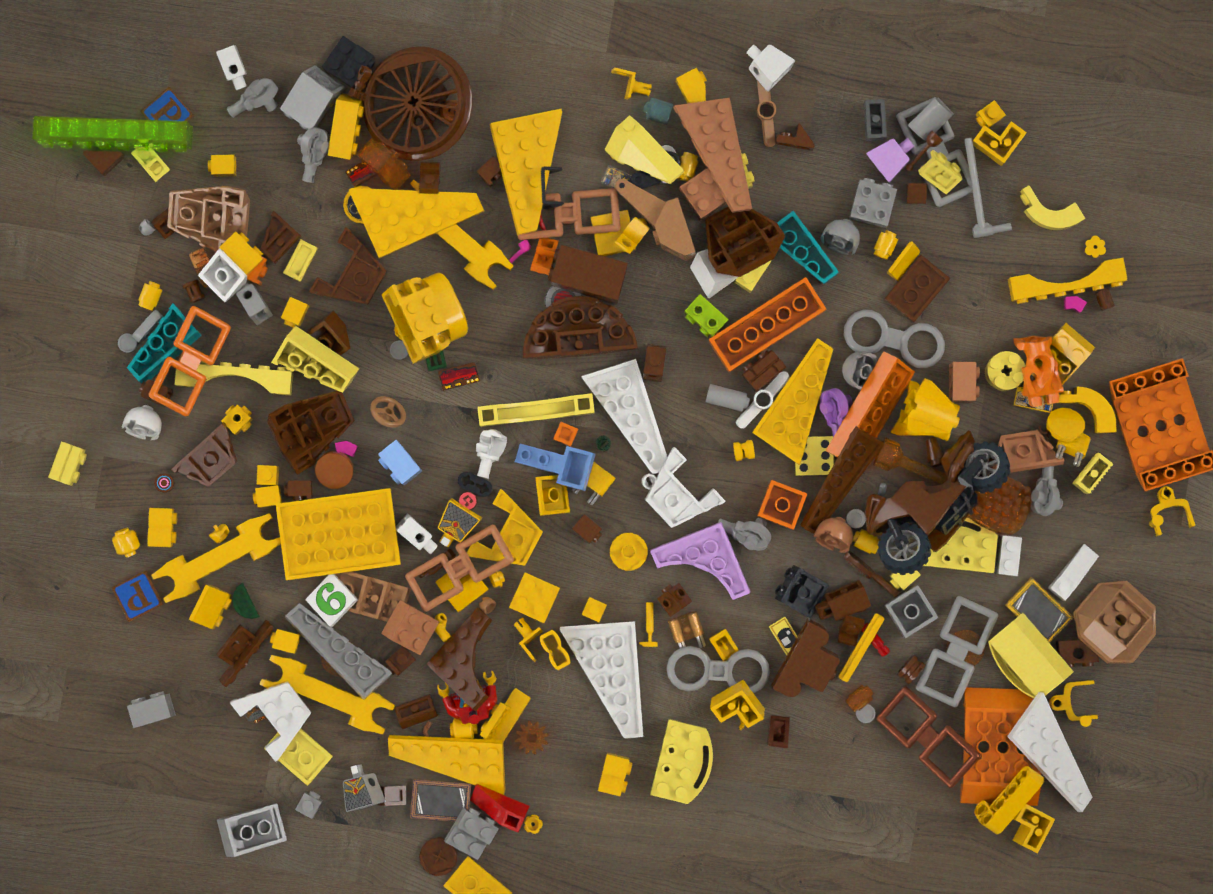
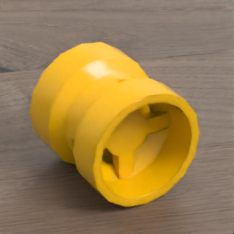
M747 440L745 443H733L736 461H742L743 458L755 459L752 440Z

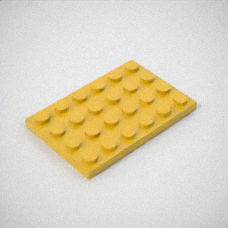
M391 488L276 504L286 580L401 565Z

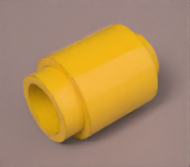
M684 152L683 156H680V166L684 173L678 179L687 182L695 175L698 156Z
M888 230L885 233L881 232L874 247V255L888 260L889 256H892L898 239L895 238L896 234Z
M149 281V284L144 283L138 299L140 301L138 305L153 311L162 293L160 284Z
M863 529L860 532L856 531L853 536V546L869 554H876L879 548L878 542L881 541L878 539V536L874 537Z

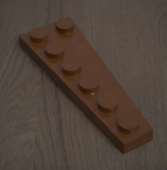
M855 426L800 524L805 530L814 534L818 525L832 516L884 446L880 439Z

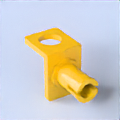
M619 68L611 70V73L629 77L625 99L631 98L633 92L647 96L650 95L651 90L649 89H651L652 84L636 81V72Z
M634 217L615 243L628 254H631L650 229L647 226L646 220ZM622 241L627 242L630 247L625 246Z
M521 618L519 622L523 627L518 622L514 623V627L524 637L519 644L529 657L536 662L537 660L526 645L539 636L543 630L540 627L532 630L524 618Z

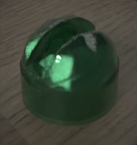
M599 436L596 439L595 444L598 450L605 452L611 448V440L607 436ZM606 441H608V443L603 448H600L602 445L606 443Z

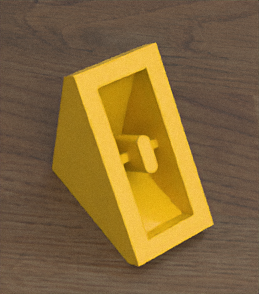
M725 628L709 638L722 661H727L732 654L739 651Z

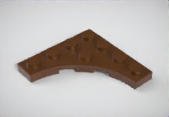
M479 607L474 610L427 663L474 711H477L488 699L487 694L483 691L475 675V649L477 642L481 640L483 633L493 621Z

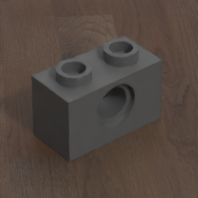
M865 100L863 104L866 141H884L887 138L885 100Z

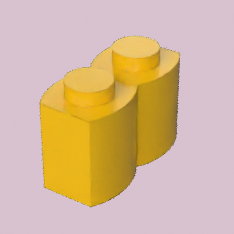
M149 508L148 546L173 547V543H176L177 533L173 532V526L177 524V513H174V509Z
M550 630L540 636L541 645L549 653L550 662L555 669L560 670L570 664V656L561 647L560 637L554 630Z

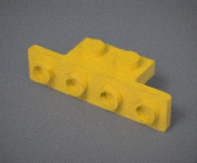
M515 688L505 704L501 702L499 705L496 704L491 711V718L489 721H485L480 729L482 731L480 735L483 739L503 740L504 742L531 698Z

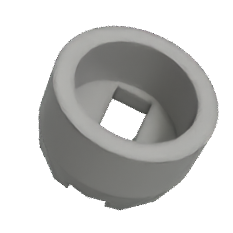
M144 219L139 226L140 232L146 236L156 230L147 219Z

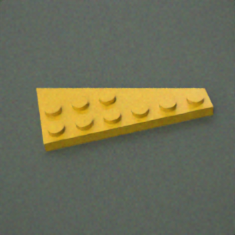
M818 338L752 432L798 465L802 461L833 353V348Z
M389 735L388 737L389 756L473 785L479 784L503 795L505 794L503 740Z

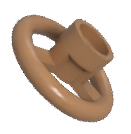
M386 396L377 397L372 401L370 406L372 416L381 425L396 428L404 424L406 412L398 401ZM380 402L388 403L387 407L376 408V405ZM394 406L400 412V419L394 414Z

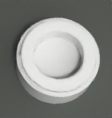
M859 509L849 511L846 516L847 524L852 528L862 527L866 521L864 512Z

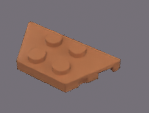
M1038 430L1000 436L998 447H1002L1007 454L1010 463V473L1064 464V458H1056V452L1053 450L1054 447L1044 439V436Z

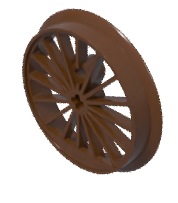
M410 47L388 56L373 71L364 91L366 97L363 101V116L371 137L384 151L400 159L421 161L443 154L458 142L471 118L473 96L467 75L452 57L434 48ZM435 61L420 87L423 63ZM418 64L415 86L413 87L409 66ZM439 65H442L448 71V74L425 90ZM405 67L409 90L395 70ZM388 72H392L407 95L382 80ZM452 77L456 86L455 89L427 96ZM382 83L405 99L376 95L379 84ZM457 93V106L426 102ZM375 98L404 102L374 110ZM415 99L419 100V102L416 103V106L413 105V103H415ZM426 106L456 110L452 123L427 109ZM402 108L380 126L378 125L375 117L376 114ZM425 111L449 125V128L442 136L438 134L431 124ZM404 113L391 137L388 139L381 130ZM422 116L424 119L423 124L417 126L416 120ZM409 117L405 145H396L394 140ZM412 127L418 130L421 142L420 147H409ZM430 127L437 139L426 145L423 131Z

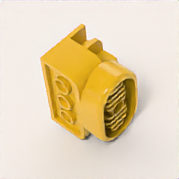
M435 273L423 279L418 277L408 279L398 285L390 286L381 294L413 364L440 353L449 346L450 342L464 337L468 332L464 311L452 285L442 273Z

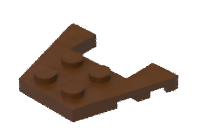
M345 227L337 242L352 250L354 254L335 286L317 277L309 293L368 305L387 271L354 234Z

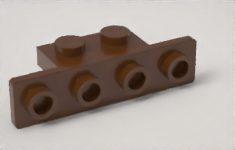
M268 620L264 621L255 634L239 624L216 655L230 665L219 679L223 686L227 687L235 681L238 672L246 667L252 654H255L260 649V644L263 640L271 635L274 626Z

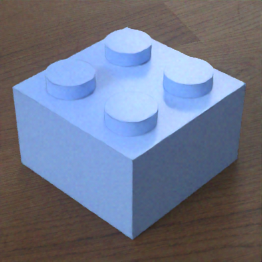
M397 440L378 454L381 457L378 461L386 470L389 468L393 472L390 476L398 485L400 483L406 485L422 472L420 467Z

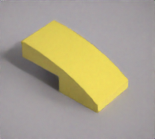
M146 141L131 153L155 182L170 171L168 166Z

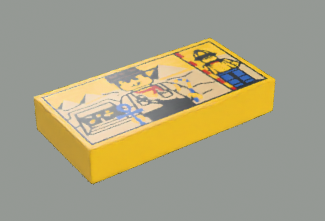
M1017 386L1013 406L1047 413L1052 412L1053 404L1047 403L1046 395L1041 396V406L1032 407L1029 404L1028 397L1022 395L1023 387Z

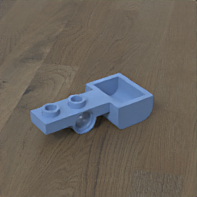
M520 444L515 462L559 474L557 484L586 491L596 454L566 446L564 455Z

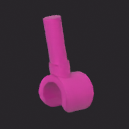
M528 240L518 244L520 250L509 259L511 263L531 249Z

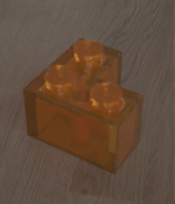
M371 138L356 154L362 163L375 172L382 182L392 190H398L411 176L406 170L408 166L402 160L397 159L399 155L393 149L388 150V147L382 141L376 142Z

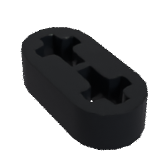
M463 472L458 477L459 486L481 497H487L492 493V484L470 472ZM469 475L470 480L475 483L474 485L467 484L464 486L461 478H466ZM477 483L480 485L487 483L489 491L481 494V489L476 487Z

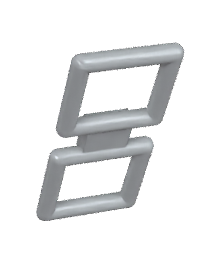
M936 97L896 115L905 138H908L914 145L911 149L914 155H918L927 145V142L917 146L905 118L921 112ZM948 121L942 126L945 134L939 136L943 141L937 147H929L926 154L929 160L932 158L930 154L932 150H935L937 153H943L948 161L957 158L969 186L941 198L937 188L924 178L937 207L944 206L973 193L969 166L962 151L957 149L948 153L944 145L945 142L954 138V133Z
M957 596L940 632V637L949 641L950 644L946 653L936 648L932 650L916 685L917 691L952 707H957L975 670V667L965 662L964 659L968 650L978 655L982 654L998 619V613L962 596ZM961 605L989 617L977 646L949 633ZM937 658L966 670L953 698L925 686Z

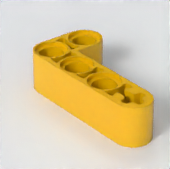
M1025 766L991 805L986 801L978 803L974 811L977 819L993 833L1000 834L1040 789L1044 782V777L1030 767Z

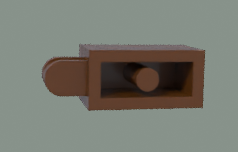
M857 580L824 594L826 600L817 604L815 608L820 620L833 616L838 621L843 620L846 615L849 616L856 612L865 611L871 604L864 586L860 580Z

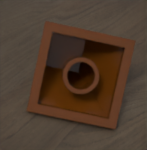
M334 311L323 317L306 332L340 356L350 349L346 325Z

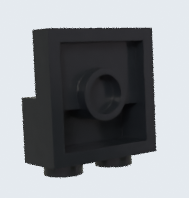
M342 36L322 65V68L348 86L355 88L356 85L354 83L358 81L357 77L360 67L363 65L372 69L375 64V57L361 46Z
M793 565L792 568L790 567L786 570L784 574L786 579L783 584L777 586L775 599L811 619L816 610L815 606L820 603L829 585Z

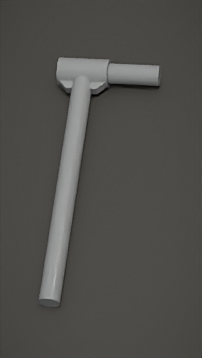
M966 138L965 146L978 223L972 228L973 237L978 238L990 236L993 233L1012 230L1011 223L994 226L987 222L985 223L972 138Z

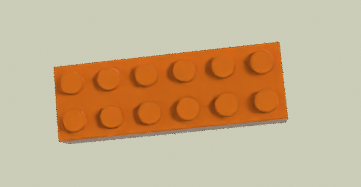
M805 277L711 337L708 342L728 373H730L827 309Z

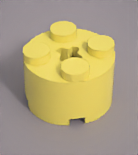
M1010 351L1000 352L988 361L985 368L986 380L997 390H1012L1023 382L1022 367H1025V363L1016 353ZM1004 366L1006 369H1009L1010 371L1009 373H1007V376L1005 373L1001 372V370L1004 369Z

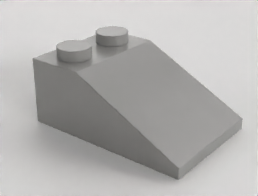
M277 803L217 819L226 857H236L287 841Z

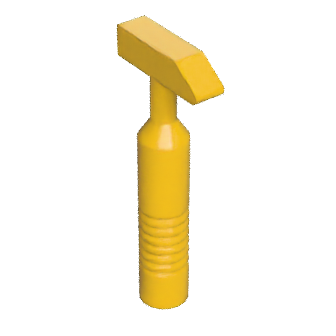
M646 602L648 642H639L644 647H658V642H652V633L654 632L653 602Z

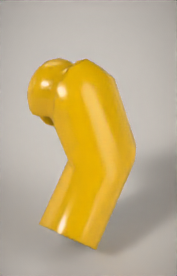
M439 613L435 616L439 623L434 631L443 642H446L451 637L446 631L447 616L444 613Z

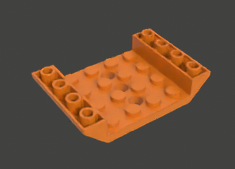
M1183 358L1109 381L1111 399L1135 474L1144 492L1213 470V450H1209L1186 379L1189 376ZM1177 414L1184 418L1182 425H1176L1174 422V417ZM1159 420L1165 422L1166 427L1163 431L1156 429V422ZM1140 426H1144L1147 429L1145 437H1141L1137 433Z
M966 687L963 697V707H965L964 740L980 754V758L963 776L960 803L978 804L981 801H986L992 804L1025 766L1030 767L1041 775V772L1024 754H1020L1017 751V746L1007 737L1034 698L1026 695L1019 689ZM982 741H986L989 745L986 752H981L978 749V745ZM1001 742H1006L1008 745V750L1005 753L998 751V744ZM965 750L963 752V764L970 757ZM1041 787L1027 802V805L1038 806Z

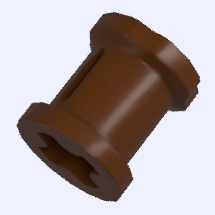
M198 279L182 286L187 291L190 304L205 298V294H202L199 288Z

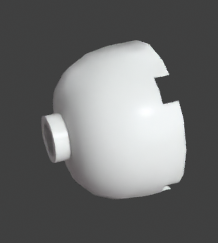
M143 405L142 407L131 409L126 414L122 429L126 427L125 432L145 440V436L152 437L151 440H156L159 437L162 422L152 407Z

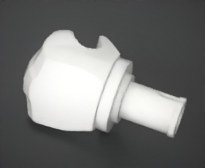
M483 430L480 434V442L476 444L477 456L481 459L477 476L489 479L492 462L499 461V457L504 452L507 437L497 430Z

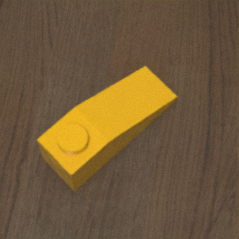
M695 68L676 78V83L687 103L706 101L704 82L707 80L702 71L699 72Z

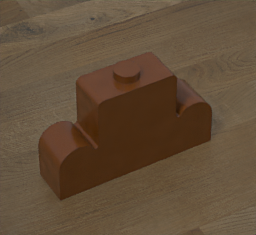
M807 618L771 683L774 690L785 696L795 697L801 691L800 683H804L819 692H823L829 680L832 681L835 678L836 668L840 659L836 653L823 647L829 640L828 632L823 625Z

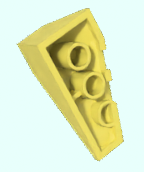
M630 115L615 128L605 148V151L618 163L627 164L637 171H644L650 174V176L668 184L673 183L684 173L682 167Z

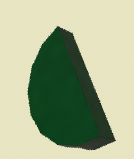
M241 583L233 593L232 603L235 611L244 618L255 619L260 617L244 583Z

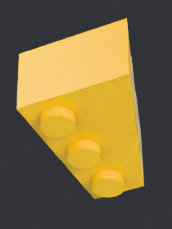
M343 93L336 99L328 156L350 160L353 155H356L358 144L355 142L356 137H359L361 125H359L364 111L362 100Z

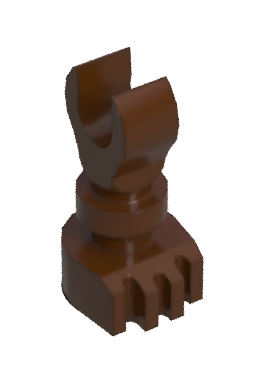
M363 65L360 67L357 77L358 81L354 83L356 86L355 88H350L348 95L362 101L365 100L366 93L362 89H365V83L370 78L372 69Z

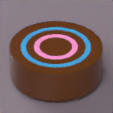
M162 473L156 477L154 484L158 491L167 493L173 489L175 482L171 475Z

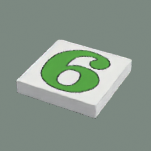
M329 574L305 599L330 627H333L358 601L355 595L335 574Z

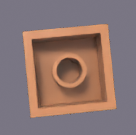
M709 168L679 187L680 192L700 221L727 204L716 181L714 182Z
M952 362L949 364V399L953 403H972L979 397V386H976V380L979 378L980 368L976 367V362Z
M400 600L381 634L421 655L439 621Z

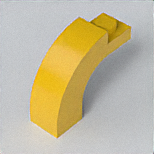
M1075 387L1074 394H1072V391L1060 392L1059 403H1079L1091 411L1094 418V433L1116 432L1114 411L1101 394L1085 387Z

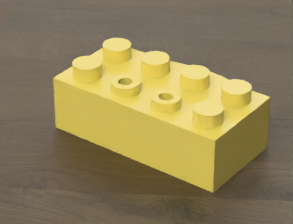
M966 518V522L979 526L981 530L977 532L961 526L939 551L933 552L931 550V556L928 557L929 561L923 566L994 573L998 535L986 525Z
M1024 613L1020 614L988 641L992 655L1002 673L1015 687L1032 698H1035L1038 692H1043L1046 696L1074 672Z
M668 719L650 795L688 804L701 792L709 778L713 762L712 743L706 728ZM706 745L709 749L708 768L702 783L696 789L694 784L701 772L703 746Z

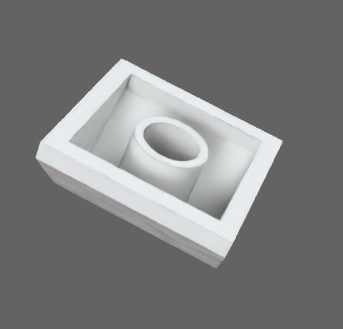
M218 249L198 275L224 302L228 301L247 282V275L221 249Z
M708 249L697 252L690 266L708 298H711L738 278L737 276L717 273L709 261Z

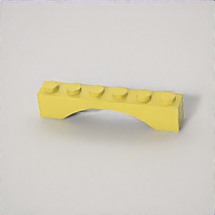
M201 361L196 370L206 376V381L222 376H240L258 382L271 394L292 395L293 372L287 370L286 367L270 370V366L258 365V369L251 368L249 364H239V367H232V363L220 362L219 366L208 365ZM176 369V386H195L196 379Z
M592 393L478 407L480 427L595 414Z

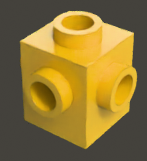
M232 405L225 412L226 416L221 420L226 423V426L235 435H238L241 431L245 432L252 425L250 422L253 419L250 417L252 412L246 406L241 408L239 405ZM240 416L241 419L237 422L236 418Z

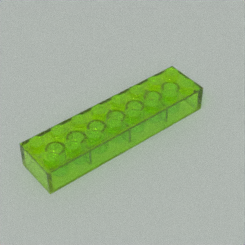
M34 116L33 140L44 148H53L54 145H59L61 148L72 149L73 146H80V149H91L92 146H96L101 150H110L111 147H117L118 150L129 151L130 148H137L138 151H149V148H153L158 152H168V149H174L175 152L186 153L187 149L192 150L193 126L187 121Z

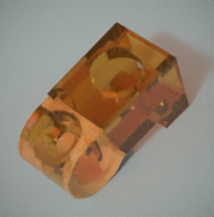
M204 248L189 254L197 275L210 261ZM198 276L204 288L208 285Z

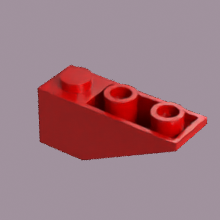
M476 784L470 799L498 824L518 833L530 807L479 784Z

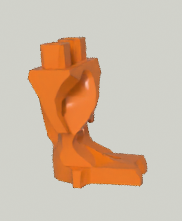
M1033 335L1024 338H1014V345L1018 350H1023L1027 357L1026 366L1022 367L1024 382L1022 395L1028 397L1029 404L1032 407L1041 406V396L1046 395L1048 404L1059 403V393L1064 392L1058 373L1057 360L1054 359L1050 350L1052 337ZM1036 359H1040L1042 361L1041 367L1036 366ZM1032 373L1035 375V380L1033 381L1030 379Z

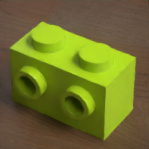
M701 294L684 311L687 314L685 318L691 324H698L701 327L699 331L706 337L716 335L729 320Z

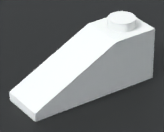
M1083 544L1048 589L1062 601H1066L1099 556Z

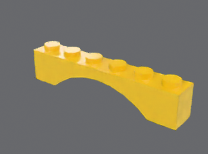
M1118 258L1102 262L1088 276L1070 283L1046 282L1027 274L1010 277L1008 284L1012 302L1017 301V304L1029 302L1028 299L1036 298V301L1048 299L1047 295L1055 294L1056 298L1066 296V292L1073 291L1074 294L1084 293L1087 288L1097 291L1104 289L1105 285L1110 284L1112 288L1123 286L1122 282L1127 281L1124 258Z

